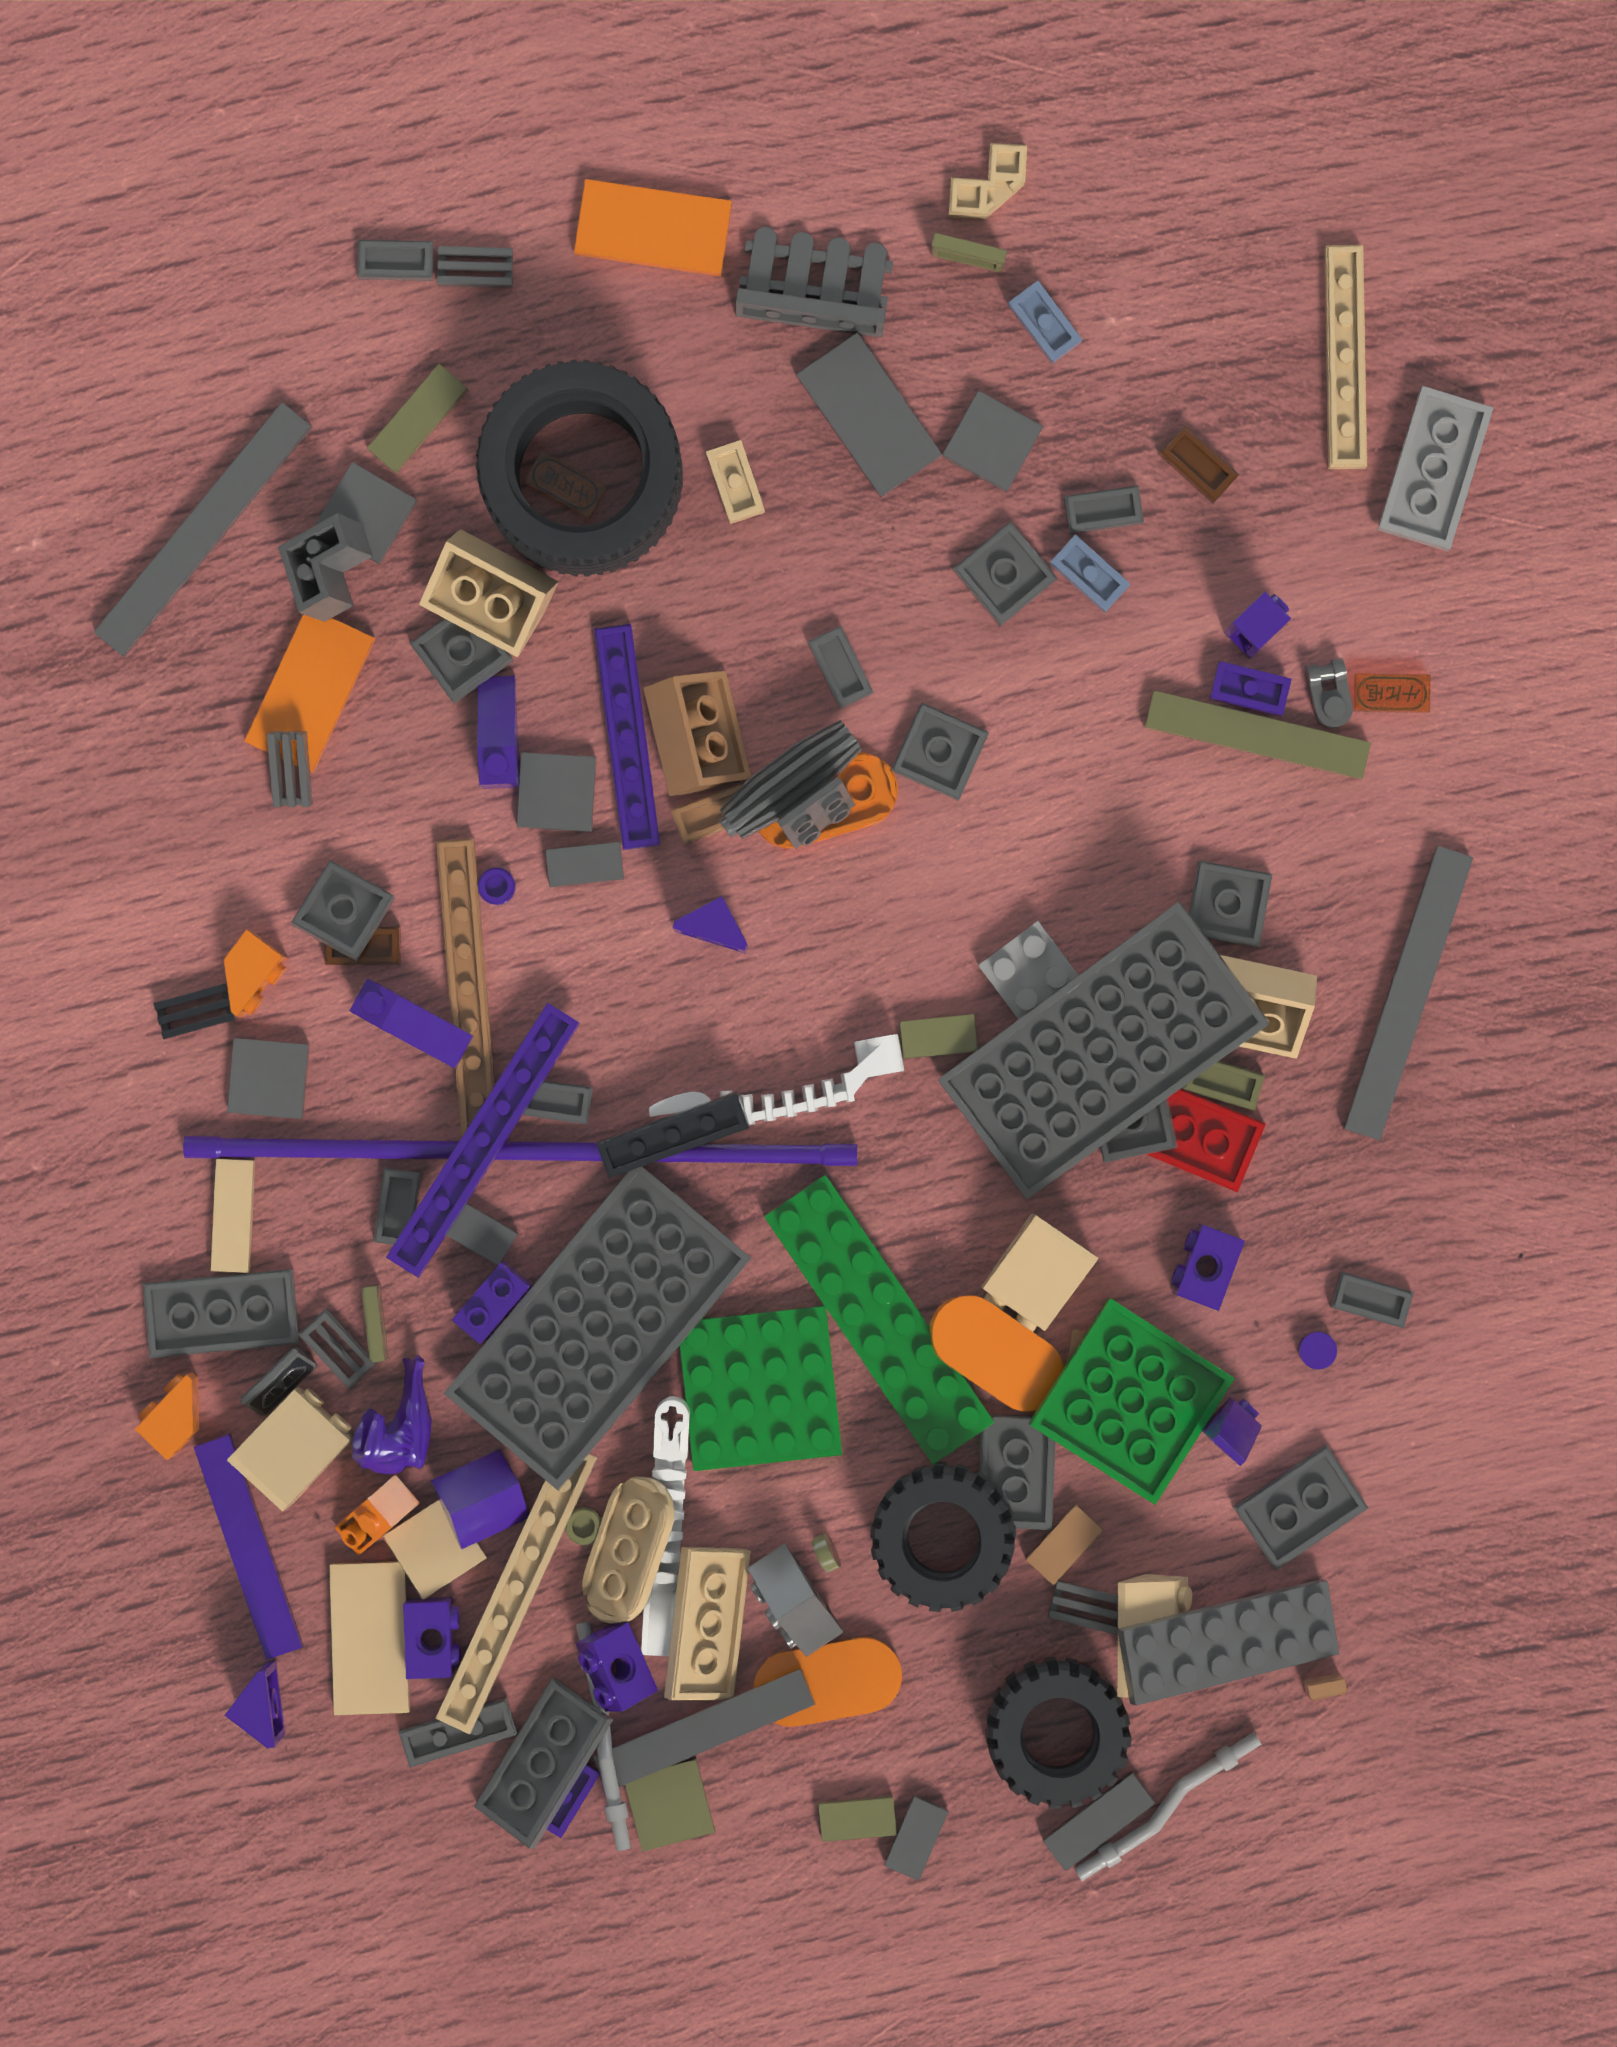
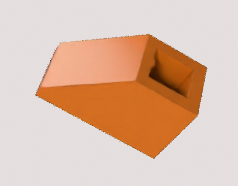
M246 930L224 958L231 1012L237 1017H244L246 1013L251 1016L263 1002L264 997L260 994L269 983L275 985L287 969L283 965L287 957L250 930Z
M193 1372L186 1374L184 1377L177 1374L163 1389L167 1393L164 1399L158 1405L152 1401L138 1415L142 1422L134 1430L166 1460L173 1458L199 1431L198 1376Z
M395 1474L336 1525L334 1529L340 1534L343 1542L359 1556L420 1502Z

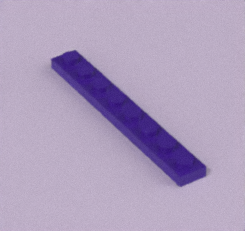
M546 1004L386 1256L387 1259L420 1278L579 1027L580 1023L551 1004Z

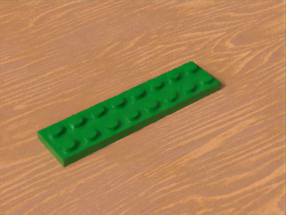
M826 1175L764 1216L933 1465L995 1423L964 1376L937 1357L931 1345L929 1325Z

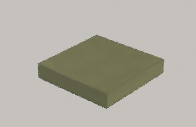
M696 1757L678 1762L625 1785L642 1852L715 1833Z

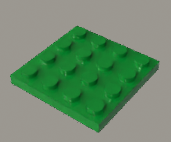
M1108 1297L1028 1424L1156 1505L1235 1378Z
M825 1306L701 1319L680 1345L685 1398L690 1409L689 1435L693 1471L842 1455L827 1310Z

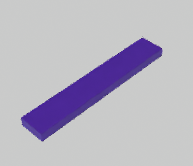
M625 624L595 628L623 850L661 846L632 625Z
M228 1434L194 1446L266 1660L302 1648L303 1643L247 1479L227 1461L237 1450L232 1435Z

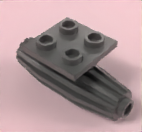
M841 720L798 741L751 776L720 808L724 816L718 819V821L731 838L738 834L741 839L778 821L779 826L795 850L801 845L807 846L820 836L821 830L831 823L836 824L849 815L850 809L855 806L846 787L837 776L862 751V748Z

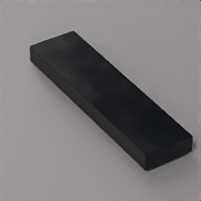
M738 1091L599 1140L596 1145L608 1176L611 1178L750 1128V1123Z

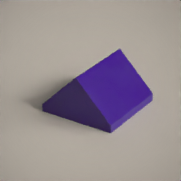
M722 896L674 921L673 930L676 933L741 953H747L748 944Z
M500 1449L431 1480L460 1549H464L528 1519L529 1513L520 1484Z
M269 1660L256 1673L224 1715L266 1748L275 1747L286 1734L276 1660Z

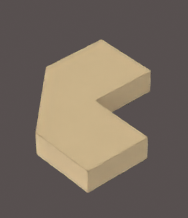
M990 143L988 180L951 177L948 218L986 220L1025 185L1027 145Z

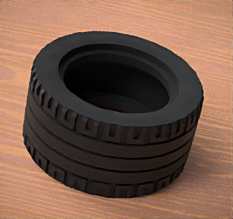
M571 360V362L567 363L557 361V364L554 365L549 363L540 370L538 368L532 370L533 373L525 374L521 377L520 381L512 383L508 391L504 390L501 394L502 397L499 401H495L492 412H488L487 420L482 425V435L478 437L479 445L476 450L477 481L486 508L500 533L517 552L521 553L527 560L533 561L535 565L545 567L551 572L554 570L558 571L559 574H571L578 577V574H584L585 577L593 574L603 575V572L607 571L612 573L618 568L628 567V563L632 561L635 563L643 554L649 553V549L652 546H656L658 540L666 534V529L668 526H671L673 517L678 510V503L681 500L683 487L682 458L678 438L670 416H668L665 407L661 405L656 395L652 394L646 385L641 384L635 376L630 377L628 372L617 370L612 365L608 367L603 365V362L590 363V360H584L583 362ZM573 414H594L616 422L633 437L641 450L643 458L641 479L629 503L613 517L589 526H567L545 518L526 501L520 484L522 459L534 436L549 423Z

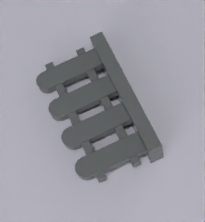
M769 227L758 229L755 233L754 241L746 240L745 253H751L752 255L748 277L741 276L740 287L738 288L736 299V317L853 334L858 332L860 335L883 337L888 297L881 296L884 273L892 274L893 261L886 260L887 251L882 244H869L865 249L864 257L850 255L848 241L840 237L834 238L829 242L827 252L813 250V239L805 232L795 234L791 240V246L776 245V233ZM774 257L788 259L785 282L771 280ZM811 262L825 264L822 287L808 285ZM847 268L862 269L859 292L844 290Z

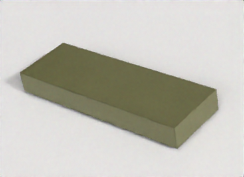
M438 364L367 447V450L397 474L466 394L468 388Z

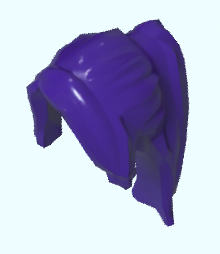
M417 1355L413 1360L409 1358L402 1359L405 1368L404 1389L394 1420L385 1428V1416L380 1415L374 1409L370 1408L362 1415V1420L355 1430L352 1443V1458L358 1462L362 1469L369 1468L377 1473L395 1474L401 1473L405 1466H412L417 1469L424 1467L431 1436L432 1417L423 1387V1368L425 1362L420 1355Z

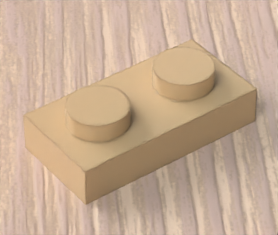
M739 440L706 451V456L729 523L733 524L765 513L742 441Z

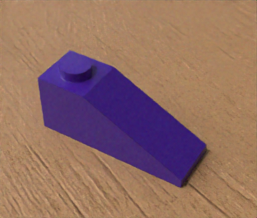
M516 676L491 677L478 686L479 785L483 789L519 788L520 768Z
M368 978L349 1010L367 1022L455 1069L473 1038V1035Z
M1230 1397L1209 1419L1202 1432L1228 1457L1241 1466L1246 1461L1262 1425L1255 1420L1259 1413L1245 1399L1237 1403Z

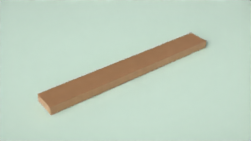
M474 838L436 841L451 1023L473 1035L470 1044L455 1069L461 1138L495 1086Z

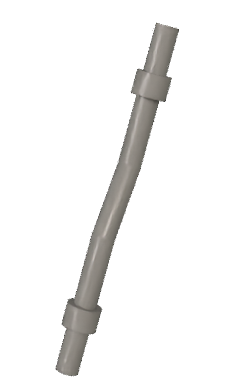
M591 1621L576 1624L579 1641L593 1633ZM586 1673L592 1704L609 1716V1712H605L597 1703L593 1693V1683L589 1674ZM609 1726L597 1746L598 1762L607 1805L604 1806L606 1820L611 1822L616 1851H623L631 1848L626 1818L629 1815L626 1801L621 1800Z
M1254 1732L1250 1733L1229 1748L1227 1745L1214 1752L1215 1757L1177 1780L1149 1821L1113 1844L1110 1841L1097 1849L1099 1853L1074 1868L1081 1881H1084L1106 1866L1110 1869L1122 1861L1121 1856L1160 1832L1187 1792L1224 1769L1227 1772L1238 1765V1759L1262 1745Z

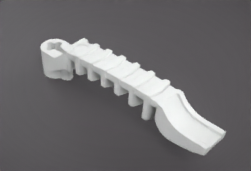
M898 1034L854 1042L858 1066L849 1073L841 1074L842 1083L834 1084L833 1078L821 1080L824 1097L816 1099L814 1084L801 1086L804 1102L795 1104L794 1091H782L783 1107L775 1108L773 1094L761 1095L763 1111L754 1112L752 1094L740 1095L750 1125L755 1124V1121L764 1119V1122L774 1121L776 1117L785 1116V1118L797 1116V1112L806 1111L808 1113L818 1111V1107L822 1106L826 1108L837 1106L836 1102L844 1100L847 1102L855 1101L854 1094L867 1077L904 1071ZM732 1090L720 1091V1097L732 1093ZM700 1092L675 1095L649 1107V1115L653 1117L677 1113L711 1101V1099Z
M676 1396L663 1399L658 1404L655 1413L653 1451L655 1467L652 1471V1477L662 1483L671 1495L674 1505V1523L648 1601L644 1607L641 1647L643 1655L669 1656L681 1556L680 1546L683 1539V1532L681 1530L682 1520H684L683 1499H685L686 1493L684 1480L687 1476L685 1463L688 1457L690 1420L688 1404ZM669 1406H675L677 1413L683 1414V1417L676 1420L672 1437L669 1434V1419L662 1416V1413L668 1412Z

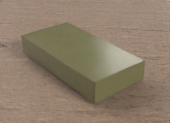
M934 233L930 254L933 257L1002 272L1007 250Z
M974 1014L900 1022L903 1059L975 1052L978 1050Z
M1218 1061L1183 1086L1182 1089L1254 1111L1265 1075Z
M381 1284L370 1285L362 1289L369 1359L371 1362L386 1361L389 1359Z
M893 1795L819 1802L822 1842L897 1835Z

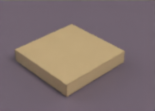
M439 1499L382 1536L422 1600L486 1559L478 1543L460 1549Z

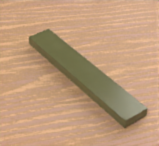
M1155 690L1152 693L1144 726L1147 729L1359 780L1363 779L1371 742Z

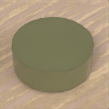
M588 1506L575 1508L565 1528L569 1539L579 1545L593 1543L600 1528L601 1515L594 1508Z
M823 1533L814 1537L812 1546L822 1568L828 1573L840 1568V1558L828 1534Z

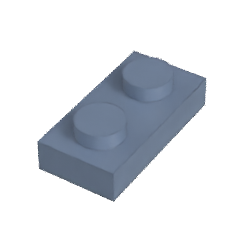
M1038 280L1008 302L1007 306L1051 364H1054L1082 342L1083 339Z
M1076 534L1050 562V565L1104 614L1131 585Z

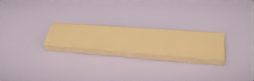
M1326 245L1324 248L1328 469H1365L1367 467L1363 245Z

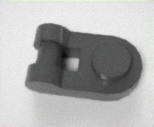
M1342 658L1330 660V664L1319 667L1316 663L1306 665L1305 676L1316 720L1327 728H1338L1344 725L1350 719L1353 712L1344 660ZM1333 679L1335 689L1323 692L1321 681Z

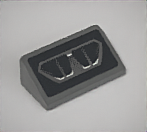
M300 1346L292 1348L241 1397L242 1400L240 1402L261 1416L268 1415L316 1369V1362Z

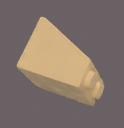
M1031 1213L982 1284L981 1288L988 1292L984 1299L1002 1311L1006 1305L1019 1313L1015 1320L1032 1332H1034L1037 1326L1045 1331L1099 1258Z
M300 1387L294 1389L227 1459L232 1466L282 1512L295 1503L353 1439V1436L349 1433L351 1426L336 1413L333 1416L327 1413L321 1407L324 1401L310 1388H307L305 1391Z

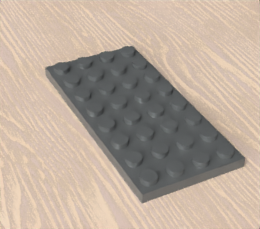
M1179 901L949 1070L938 1081L1024 1197L1029 1199L1264 1029L1270 1022Z
M645 1168L633 1169L625 1175L447 1388L444 1394L556 1490H560L752 1258Z

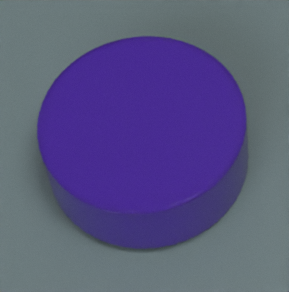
M498 867L490 868L480 876L478 891L482 899L487 903L503 905L513 898L516 891V883L513 876L507 870Z
M1314 1331L1306 1334L1300 1340L1298 1354L1306 1366L1312 1369H1325L1334 1362L1337 1356V1346L1328 1334Z

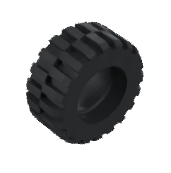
M947 1462L935 1463L934 1466L930 1467L923 1465L915 1468L912 1473L903 1475L883 1497L871 1526L870 1538L873 1541L871 1548L873 1560H877L879 1565L877 1571L882 1580L887 1579L892 1585L890 1590L898 1597L902 1594L910 1599L908 1604L917 1608L920 1604L925 1605L932 1612H941L943 1608H951V1612L963 1610L965 1605L972 1604L974 1606L983 1601L984 1596L989 1592L993 1593L1000 1585L1004 1575L1006 1576L1015 1549L1016 1525L1013 1523V1512L1010 1504H1006L1003 1499V1492L997 1485H991L987 1481V1476L981 1472L976 1474L969 1471L968 1466L961 1464L947 1466ZM936 1502L953 1503L964 1508L974 1519L979 1532V1544L975 1555L965 1566L949 1572L936 1571L923 1565L912 1553L908 1540L910 1523L916 1513L929 1504Z
M1055 1657L1044 1658L1042 1663L1034 1664V1661L1024 1664L1022 1671L1017 1674L1013 1671L1005 1678V1685L1002 1688L998 1687L992 1696L994 1700L992 1706L988 1707L986 1742L996 1772L1002 1780L1008 1783L1009 1789L1016 1795H1024L1028 1802L1039 1806L1040 1802L1047 1803L1050 1809H1061V1804L1070 1803L1071 1807L1075 1808L1082 1806L1081 1800L1090 1796L1094 1801L1103 1795L1101 1790L1107 1784L1110 1787L1115 1784L1119 1779L1117 1776L1118 1770L1120 1768L1124 1769L1128 1761L1126 1753L1127 1748L1131 1747L1132 1735L1129 1732V1725L1131 1724L1122 1699L1117 1697V1691L1106 1677L1101 1676L1097 1669L1088 1664L1083 1666L1075 1659L1066 1658L1065 1661H1057ZM1054 1698H1067L1077 1702L1087 1711L1093 1724V1739L1088 1750L1078 1760L1064 1766H1048L1035 1760L1027 1751L1022 1736L1024 1721L1029 1712L1038 1704Z

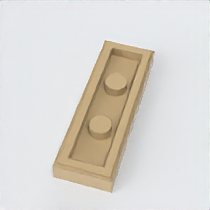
M216 1159L211 1271L250 1272L255 1160Z

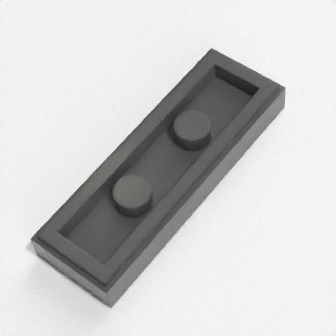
M508 1697L485 1703L471 1734L465 1733L438 1719H432L399 1730L409 1768L518 1734Z
M1132 1771L1117 1781L1112 1787L1105 1790L1102 1796L1094 1801L1092 1800L1042 1838L1045 1845L1065 1871L1155 1804L1152 1797Z

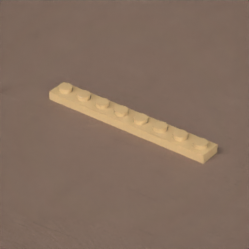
M589 1454L560 1490H556L545 1480L436 1719L471 1734L598 1457Z

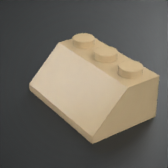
M460 529L446 541L419 605L518 657L543 617L559 581Z
M1220 955L1270 1022L1268 1026L1241 1044L1240 1047L1297 1059L1315 1008L1317 975Z
M1144 1574L1118 1582V1628L1188 1612L1192 1604V1590L1188 1587V1577ZM1118 1636L1117 1697L1128 1698Z

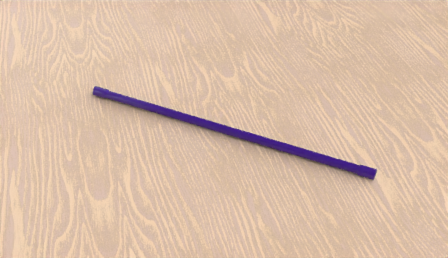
M185 1136L183 1153L184 1158L218 1159L220 1157L448 1160L459 1141L221 1138L218 1136ZM505 1142L494 1159L603 1161L596 1143ZM704 1144L656 1162L785 1163L857 1166V1144Z

